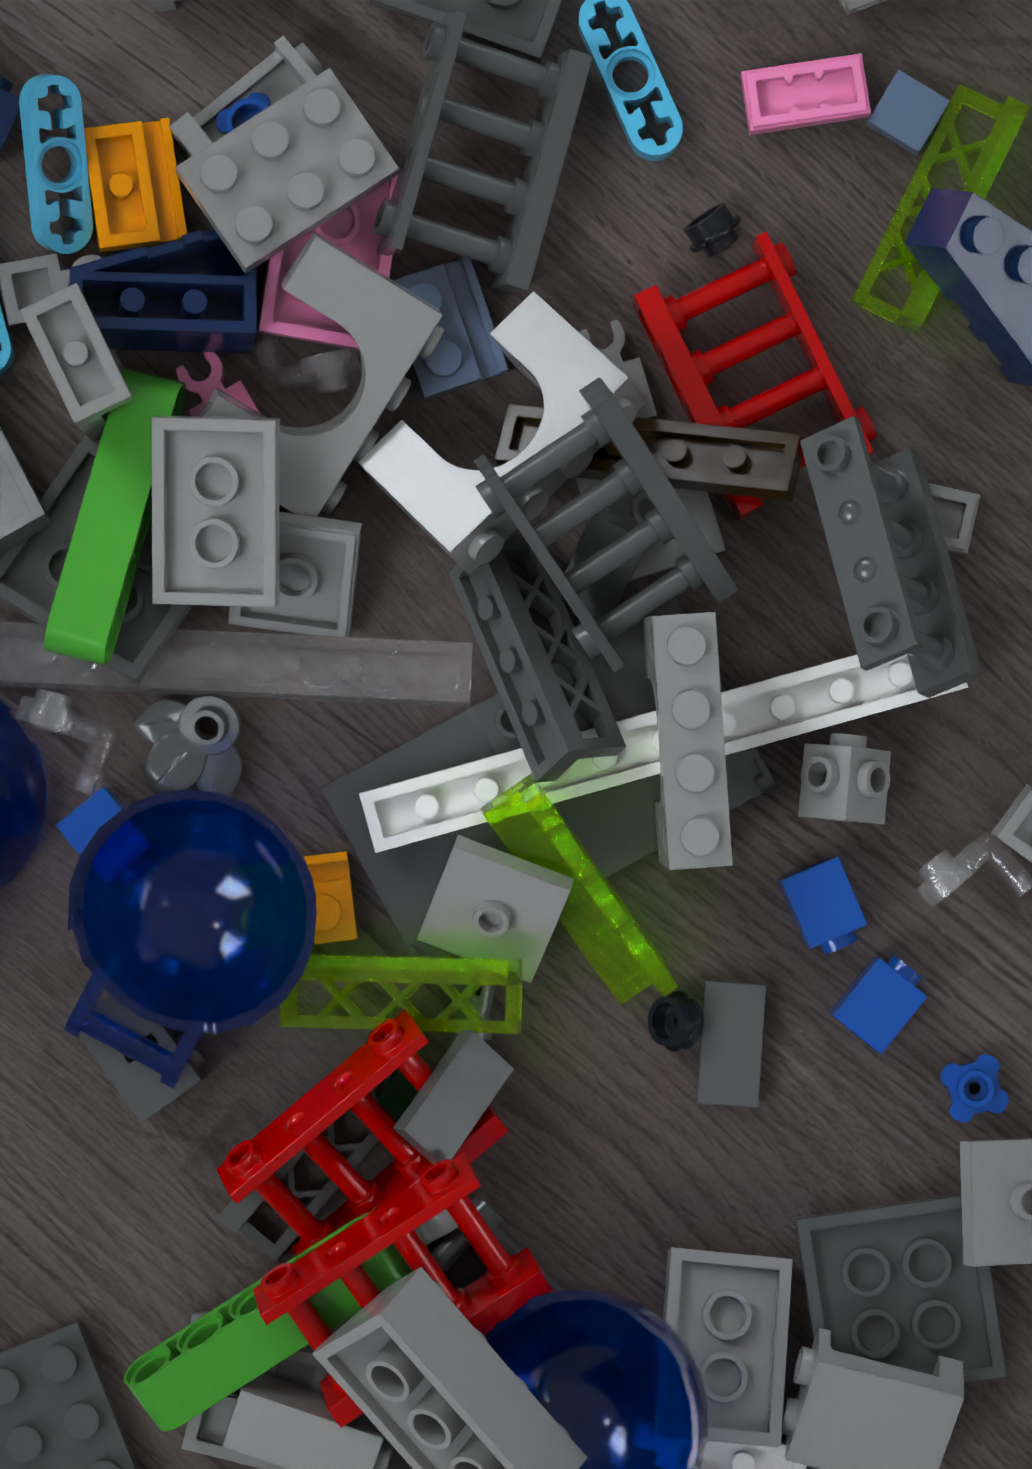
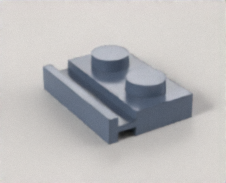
M464 256L460 260L445 265L443 263L393 280L437 307L443 315L437 325L444 328V332L435 349L426 360L417 356L413 362L425 400L482 382V380L496 375L508 373L503 352L490 335L494 330V326L471 258Z

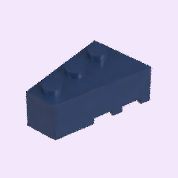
M931 188L905 241L906 246L945 298L954 300L971 323L968 326L969 330L978 341L987 344L1002 364L999 369L1009 382L1032 386V231L974 192Z
M199 230L182 235L180 240L148 249L143 246L70 267L67 287L75 283L79 285L109 349L250 353L257 334L256 268L245 274L215 230L204 233Z

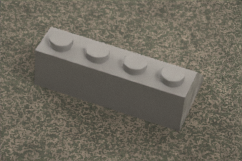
M422 1267L386 1287L322 1342L312 1353L412 1469H579L588 1458L571 1439L568 1431L555 1421L529 1391L526 1383L513 1373L488 1344L485 1336L472 1326L446 1296L443 1288L433 1281Z

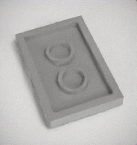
M330 68L176 166V174L245 274L382 186L399 173V167Z
M164 415L152 417V604L276 607L279 605L280 418Z
M674 1247L668 1250L654 1436L766 1447L781 1446L793 1259Z

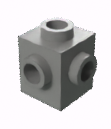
M831 733L830 745L805 743L803 766L800 775L801 790L798 817L885 825L887 792L890 786L891 751L866 748L867 736Z

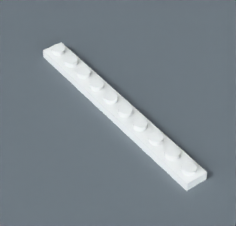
M856 654L721 692L725 755L929 698L918 694L907 654L868 671L861 668L858 655ZM967 682L930 698L968 688ZM656 710L616 721L626 744V747L617 756L578 759L556 781L536 783L522 748L360 792L359 796L375 853L660 774ZM595 728L580 731L583 739L598 737Z

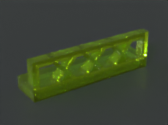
M961 84L957 86L851 303L914 334L918 332L936 299L939 288L923 267L916 278L911 263L918 260L912 253L908 254L900 229L905 220L918 216L923 205L911 207L920 189L926 200L931 190L927 175L934 165L956 159L964 182L960 191L974 192L985 199L1030 109L1029 105L1010 96L1007 97L1002 105ZM962 104L995 119L985 139L965 146H961L953 123ZM948 135L952 150L938 154ZM979 151L971 169H969L965 155ZM893 243H895L899 258L884 263ZM900 266L904 269L910 287V292L901 310L869 294L879 273Z
M532 773L481 808L483 816L513 856L574 879L559 921L620 1005L651 984L656 986L663 997L678 987L666 960L540 784L536 783Z
M306 953L268 954V979H280V1027L374 1030L380 1023L388 1019H394L395 1017L390 1016L401 1007L409 1012L422 1031L461 1032L462 1030H472L475 1033H521L523 959ZM298 980L319 981L334 999L317 1015L297 1014ZM334 981L351 982L341 990ZM363 982H378L393 998L377 1016H365L349 999V996ZM393 983L409 984L400 992ZM423 983L438 984L453 1001L436 1018H424L408 1000ZM452 984H465L469 986L460 994ZM482 985L506 986L505 1020H484L467 1000ZM341 1005L351 1016L331 1014ZM460 1008L469 1019L449 1018Z

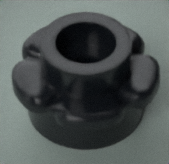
M724 202L699 215L683 229L692 242L689 248L690 251L696 253L704 249L708 257H712L729 247L739 238L734 227L740 223V215L737 214L733 217Z
M675 991L668 996L660 997L650 1008L648 1014L649 1033L657 1044L664 1045L670 1051L678 1052L681 1048L690 1049L697 1042L703 1030L704 1018L700 1006L695 999H688L686 992Z

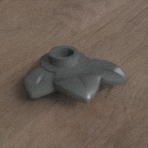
M203 694L195 697L189 703L166 698L150 704L139 715L134 723V728L146 740L154 743L145 765V778L151 792L172 794L185 790L195 783L203 796L214 806L221 805L231 796L241 779L243 762L234 744L240 734L241 720L236 707L228 699L217 694ZM209 716L217 722L218 733L216 735H207L201 730L199 725L201 717Z

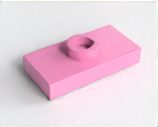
M862 53L742 71L740 75L749 135L868 118L871 114Z

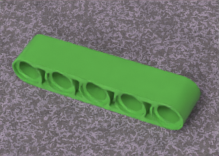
M124 368L121 374L132 394L133 400L108 412L48 618L44 638L45 651L106 666L114 652L152 520V417L156 415L181 416L186 392L184 382Z
M369 1213L353 1219L286 1263H294ZM391 1244L362 1263V1266L381 1292L389 1285L412 1272L394 1244ZM263 1278L147 1351L128 1368L123 1381L159 1430L169 1431L182 1426L309 1344L287 1312L268 1325L261 1318L253 1289L260 1285ZM340 1278L308 1298L330 1330L361 1310V1307Z

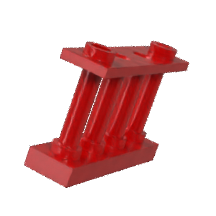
M767 231L757 235L752 245L758 260L680 298L675 299L673 295L663 298L657 285L634 295L632 305L690 423L746 428L822 391L837 423L852 416L860 420L869 456L874 452L870 444L871 441L877 439L874 426L862 406L853 409L790 280L791 277L797 275L793 260L782 242L773 245ZM769 282L784 315L703 354L699 349L689 353L679 332L687 328L686 321ZM796 337L809 363L810 370L729 409L726 404L716 408L706 388L707 385L714 382V375L788 339ZM804 455L802 457L800 469L806 466ZM725 494L737 521L760 511L763 506L761 498Z
M406 1009L394 1019H388L380 1023L371 1032L364 1045L254 1138L237 1144L228 1153L224 1163L216 1169L228 1195L236 1204L255 1189L297 1233L300 1241L291 1247L295 1257L353 1219L374 1211L420 1181L422 1174L433 1165L393 1129L396 1122L369 1093L396 1069L419 1092L433 1072L417 1053L429 1040ZM490 1104L451 1160L464 1152L472 1163L509 1132ZM349 1109L395 1157L394 1161L372 1180H365L322 1134L325 1129ZM302 1149L348 1197L345 1203L324 1220H318L274 1174Z
M463 1152L453 1160L444 1159L433 1164L422 1174L419 1182L294 1263H283L274 1267L263 1277L260 1285L255 1287L253 1292L259 1314L266 1325L287 1312L312 1349L315 1350L333 1333L308 1298L340 1278L362 1309L381 1292L362 1266V1263L391 1244L395 1245L412 1271L422 1267L430 1278L443 1288L446 1296L472 1326L483 1335L553 1290L541 1265L531 1250L526 1247L517 1254H507L468 1197V1194L481 1187V1184L471 1162ZM445 1209H447L487 1268L485 1275L463 1289L454 1288L414 1230ZM329 1373L326 1378L319 1382L327 1410L340 1428L364 1414Z

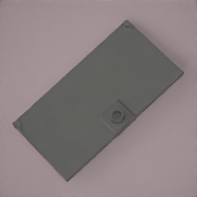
M675 597L647 617L685 613ZM641 620L609 641L625 665L615 673L602 654L593 660L587 655L615 721L656 710L652 682L650 679H646ZM557 661L552 663L556 676L574 688L576 683L570 670ZM720 681L721 692L726 691ZM496 693L327 784L321 790L415 962L416 970L424 978L437 971V968L460 957L417 940L420 928L458 835L573 878L574 881L568 896L569 898L658 850L654 801L660 800V774L375 853L359 796L360 792L521 748L500 695ZM575 711L574 718L580 731L594 728L592 722ZM756 747L725 755L729 811L777 787L774 776L769 772Z

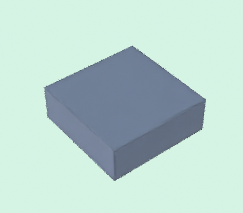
M898 69L865 125L917 156L950 100Z

